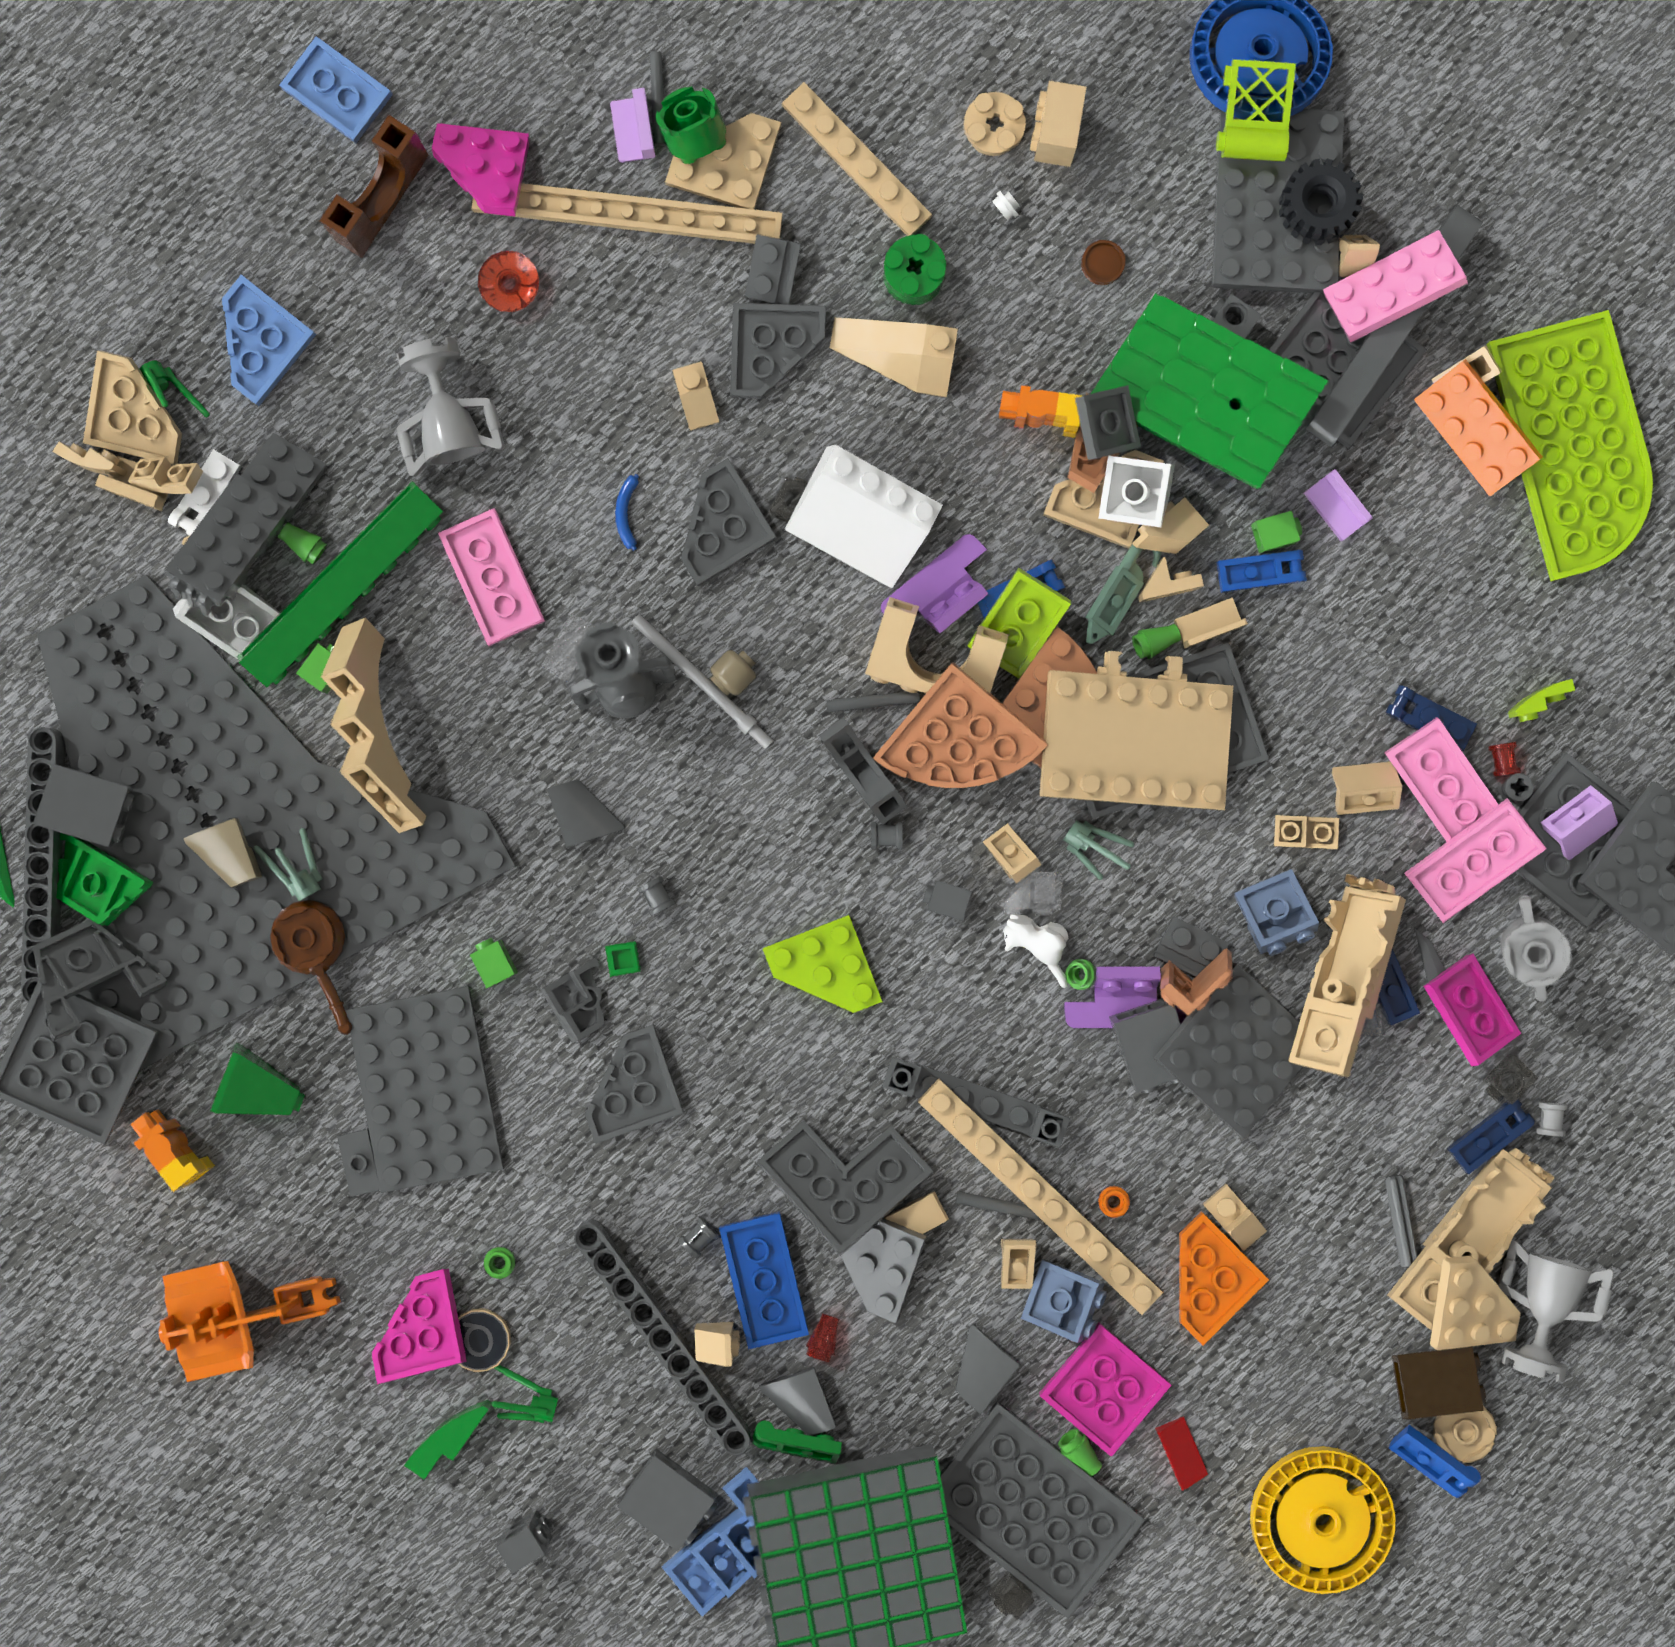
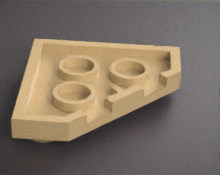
M750 113L727 125L726 144L723 148L714 150L691 164H685L680 158L673 155L665 184L738 208L755 209L779 134L781 122Z
M97 351L83 443L142 458L166 457L171 465L177 464L182 433L167 410L162 406L156 393L148 384L134 360L118 354Z
M1137 450L1121 456L1123 458L1164 462ZM1070 479L1054 486L1043 516L1128 549L1131 547L1139 524L1099 519L1104 480L1095 493Z
M1471 1256L1443 1258L1430 1345L1436 1350H1446L1516 1341L1520 1312L1479 1262Z

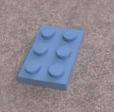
M317 36L279 85L282 90L354 143L359 141L393 95L388 88Z

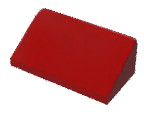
M1184 1416L1155 1428L1181 1490L1189 1488L1208 1475Z

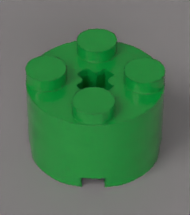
M693 87L678 89L664 98L661 102L662 109L660 112H656V121L670 153L680 158L685 164L694 163L698 158L704 157L714 150H719L726 144V125L714 95L706 88H702L703 91H694Z
M924 234L909 235L897 240L889 248L884 260V283L890 295L900 302L911 305L925 304L937 296L943 286L946 273V259L941 248ZM909 267L920 268V274L917 275L914 271L909 273Z

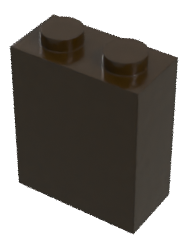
M1473 1346L1392 1355L1402 1419L1484 1411L1483 1404L1486 1403V1392L1484 1386L1479 1384L1477 1372L1480 1371L1481 1365L1477 1352H1473Z

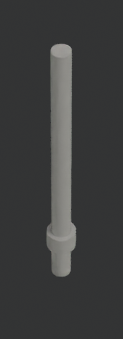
M640 614L632 620L631 623L738 723L737 727L745 735L750 734L765 750L774 742L757 725L758 721L750 713L746 715Z

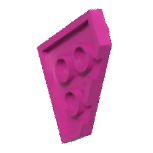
M437 123L432 144V152L435 159L440 164L443 163L451 172L452 178L465 192L471 194L476 200L477 206L484 213L516 216L529 148V133Z
M441 1269L415 1276L409 1287L411 1288L404 1302L399 1304L387 1325L389 1328L383 1339L376 1344L372 1351L377 1384L467 1362L449 1269Z

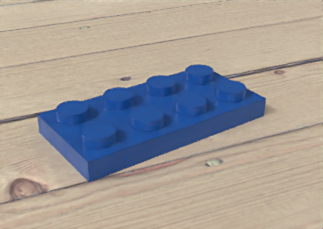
M780 1211L719 1226L748 1350L809 1335Z

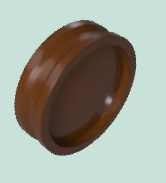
M1095 241L1087 247L1081 261L1082 271L1086 278L1095 284H1111L1121 276L1125 268L1124 252L1112 241Z

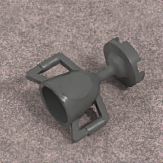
M613 622L600 623L585 631L586 636L579 647H576V663L586 680L570 686L569 694L581 711L599 702L601 707L614 717L623 719L633 718L643 714L652 705L657 691L656 684L676 681L675 669L667 656L641 661V648L635 635L630 630L628 631L620 626H616ZM659 669L662 670V672H651ZM595 689V691L591 692L590 694L586 696L584 695V693Z

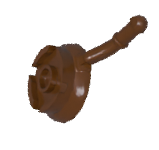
M312 900L294 902L281 910L273 922L270 934L272 951L279 962L292 972L317 975V980L329 1002V1009L332 1010L338 1025V1031L343 1035H348L352 1030V1024L348 1020L343 1006L344 1002H341L334 984L326 973L342 953L345 941L343 923L336 912L324 903Z

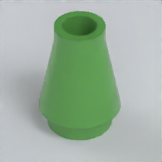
M289 522L286 523L278 535V538L284 541L304 563L308 561L314 565L327 547V544L322 541V537L295 527Z
M1175 624L1139 630L1138 634L1132 637L1134 650L1141 659L1146 657L1151 659L1174 643L1181 641L1180 631Z
M1072 1429L1061 1437L1058 1445L1061 1448L1062 1455L1090 1476L1099 1472L1102 1463L1097 1458L1084 1433L1078 1429Z

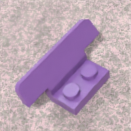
M964 535L889 597L919 606L918 612L931 628L941 633L988 595L982 584L974 581L964 569L987 549L973 535ZM889 597L885 599L881 604V611L883 614Z
M1097 967L1094 982V1002H1065L1066 1023L1072 1028H1112L1109 1016L1157 1000V986L1161 979L1160 967ZM1175 1006L1181 1025L1186 1019V1013L1178 1006Z

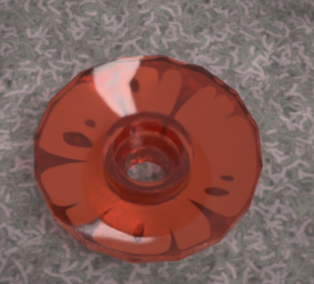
M501 251L491 255L483 263L478 273V288L482 298L490 307L500 312H516L526 308L534 300L539 290V275L535 265L527 256L516 251ZM508 279L515 280V287L512 289L505 288V281Z

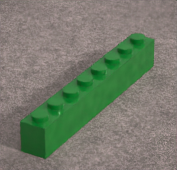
M412 481L237 656L238 662L266 688L272 683L278 684L287 675L288 671L286 669L294 661L300 662L309 653L310 649L308 646L315 639L322 640L331 631L332 627L330 624L337 617L340 619L344 618L353 609L354 605L352 602L359 595L362 597L366 596L376 585L373 581L381 573L384 575L388 574L397 564L395 559L403 551L406 553L410 552L419 542L417 537L425 529L430 531L440 522L441 517L439 515L443 511Z

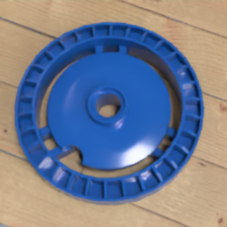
M1214 0L1202 13L1193 33L1189 57L1191 71L1197 86L1204 96L1213 105L1226 113L1229 86H1223L1224 80L1220 77H1224L1225 66H1231L1233 59L1296 63V67L1303 64L1306 65L1308 60L1307 39L1312 53V71L1306 81L1302 83L1295 69L1291 117L1310 105L1319 95L1326 82L1333 58L1330 32L1321 15L1306 0ZM1236 14L1220 30L1215 48H1209V37L1214 29L1226 18ZM1256 51L1263 52L1266 55H1259ZM1211 60H1216L1217 65H1213ZM1239 67L1237 81L1246 90L1259 77L1250 67ZM1258 68V70L1262 73V75H1263L1267 70H1269V69H1265V68ZM1275 69L1266 77V80L1276 92L1286 84L1287 70ZM1262 81L1248 93L1255 96L1272 95ZM1236 90L1235 99L1242 93ZM1285 91L1279 95L1283 101ZM1250 96L1258 107L1270 98ZM1245 97L1234 106L1233 117L1241 120H1246L1255 112ZM1276 99L1262 110L1270 122L1282 120L1283 108ZM1259 115L1255 116L1252 119L1255 121H1263Z

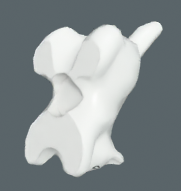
M1012 912L1007 925L1003 929L1006 942L1005 951H1010L1013 947H1025L1037 959L1046 964L1057 978L1060 986L1066 988L1068 985L1066 975L1058 965L1069 938L1066 929L1062 925L1053 922L1039 927L1028 916Z

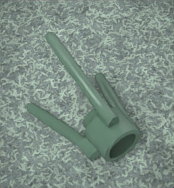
M1076 820L1063 841L1069 844L1066 849L1075 854L1099 880L1103 879V875L1080 851V848L1086 851L1090 846L1126 870L1130 869V864L1093 840L1095 835L1092 833L1128 847H1133L1134 842L1097 828L1086 820L1083 824Z
M304 828L300 829V835L310 874H308L306 869L297 873L283 851L277 848L275 852L291 876L288 878L259 846H254V851L284 883L291 895L297 897L298 901L319 891L321 888L317 882L322 880Z

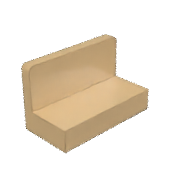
M117 456L121 459L118 465L128 471L126 475H108L107 477L99 474L95 486L162 511L168 493L141 489L130 485L128 482L137 462Z
M1233 598L1174 620L1175 625L1180 631L1184 649L1242 628L1248 624L1246 618L1241 620Z
M1391 762L1332 768V776L1337 788L1335 800L1337 815L1399 809L1402 784Z

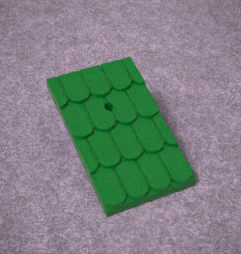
M1155 293L1091 394L1128 385L1137 426L1258 490L1328 383V380Z

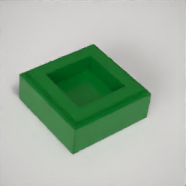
M636 941L605 946L610 977L641 972Z

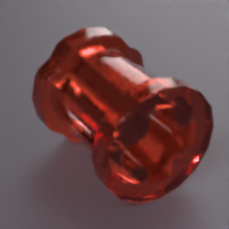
M1516 742L1488 746V750L1493 754L1495 771L1492 772L1493 777L1521 772V768L1517 767L1514 750L1517 747Z

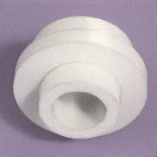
M1001 191L997 192L998 196L992 202L1008 221L1012 216L1015 218L1019 216L1015 210L1020 205L1008 191L1005 195Z

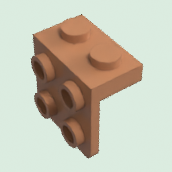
M1227 948L1224 949L1193 980L1169 960L1161 968L1160 991L1162 998L1170 1006H1178L1188 1016L1195 1009L1197 1011L1201 1010L1209 1002L1210 994L1217 988L1223 989L1233 977L1232 952Z

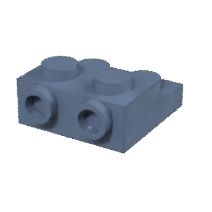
M1292 869L1235 893L1234 897L1248 923L1247 928L1260 954L1268 952L1270 956L1283 952L1287 948L1285 944L1297 940L1299 944H1302L1315 937L1314 932L1318 931L1319 921Z
M1044 1259L1039 1266L1021 1319L1076 1343L1084 1342L1085 1337L1090 1339L1095 1330L1096 1321L1092 1320L1095 1309H1101L1106 1300L1107 1291L1103 1290L1105 1283Z

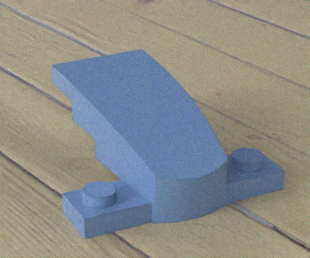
M747 1467L722 1488L738 1509L712 1525L696 1537L689 1546L686 1545L662 1566L663 1570L702 1617L725 1595L729 1598L751 1576L754 1579L757 1577L754 1557L760 1556L758 1546L752 1547L748 1527L754 1526L753 1516L746 1517L743 1497L749 1496L747 1484L759 1481Z

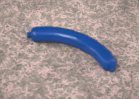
M637 474L634 476L630 475L620 489L615 509L616 526L625 547L633 551L637 549V541L628 523V504L634 489L639 483V476Z

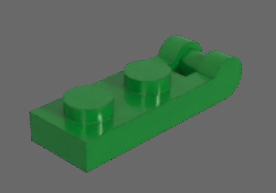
M767 1420L760 1421L757 1424L752 1436V1442L758 1448L836 1464L840 1456L842 1442H837L828 1435L813 1437L804 1435L802 1430L788 1428L786 1431L775 1429L773 1424Z

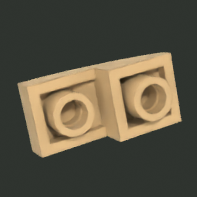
M59 441L52 451L60 457L95 473L109 476H125L128 472L118 465L121 459L106 449L102 453L92 448L86 451L75 443L69 447Z
M166 457L143 458L135 465V469L128 482L132 486L154 492L191 494L203 470L198 463L171 465Z
M1276 815L1274 846L1338 849L1340 818Z
M935 1191L908 1203L905 1207L884 1217V1219L921 1234L928 1232L949 1219Z

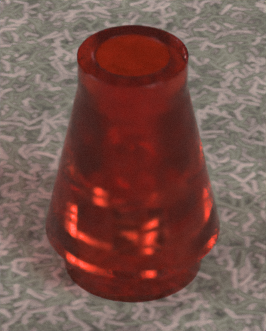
M822 1313L819 1323L806 1344V1347H808L807 1356L830 1363L831 1356H835L839 1318Z

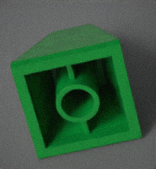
M236 1043L210 1112L217 1114L291 1115L293 1110L299 1112L305 1094L300 1093V1087L246 1047Z

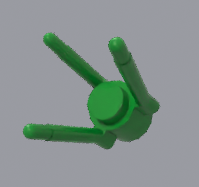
M154 360L145 363L139 368L164 408L168 407V403L162 391L169 387L168 381H171L204 417L210 416V413L175 377L170 367L163 368L160 361Z
M501 1365L494 1367L495 1370L503 1373L505 1376L540 1394L539 1397L533 1395L531 1406L493 1401L491 1403L492 1407L525 1412L498 1413V1419L536 1421L540 1423L546 1421L552 1423L558 1398L551 1396L552 1389L543 1388Z

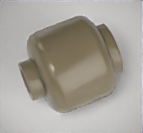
M728 650L711 666L710 671L713 676L710 680L726 696L730 693L738 696L755 680L756 674L752 667L756 663L743 650L739 654L733 650Z

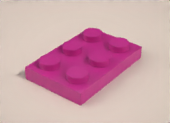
M1474 954L1464 956L1423 986L1471 1066L1480 1065L1521 1034Z

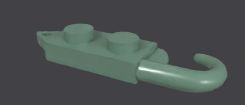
M1132 544L1120 565L1114 568L1085 617L1088 620L1086 643L1093 644L1106 635L1113 636L1144 584L1143 572L1136 563L1143 549L1136 548ZM1152 550L1154 555L1152 566L1157 567L1161 558V552Z

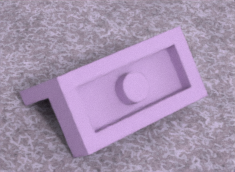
M644 88L632 89L633 98L612 101L610 103L620 162L656 157Z
M1335 469L1303 493L1341 542L1373 519Z
M1589 786L1543 820L1541 824L1543 830L1560 843L1564 857L1571 860L1617 826L1618 822L1612 802L1594 787Z

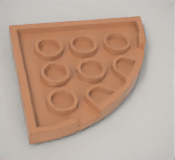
M1058 626L1002 703L1043 738L1048 671L1097 674L1091 661L1079 645ZM1042 752L1031 761L1039 768L1042 767Z
M952 662L873 759L901 777L925 783L928 786L966 788L997 781L1021 769L1037 757L1048 743Z

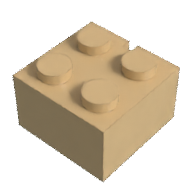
M1049 81L1047 91L1040 92L1035 114L1036 122L1030 144V151H1035L1034 161L1067 167L1071 166L1077 148L1086 93L1085 86Z

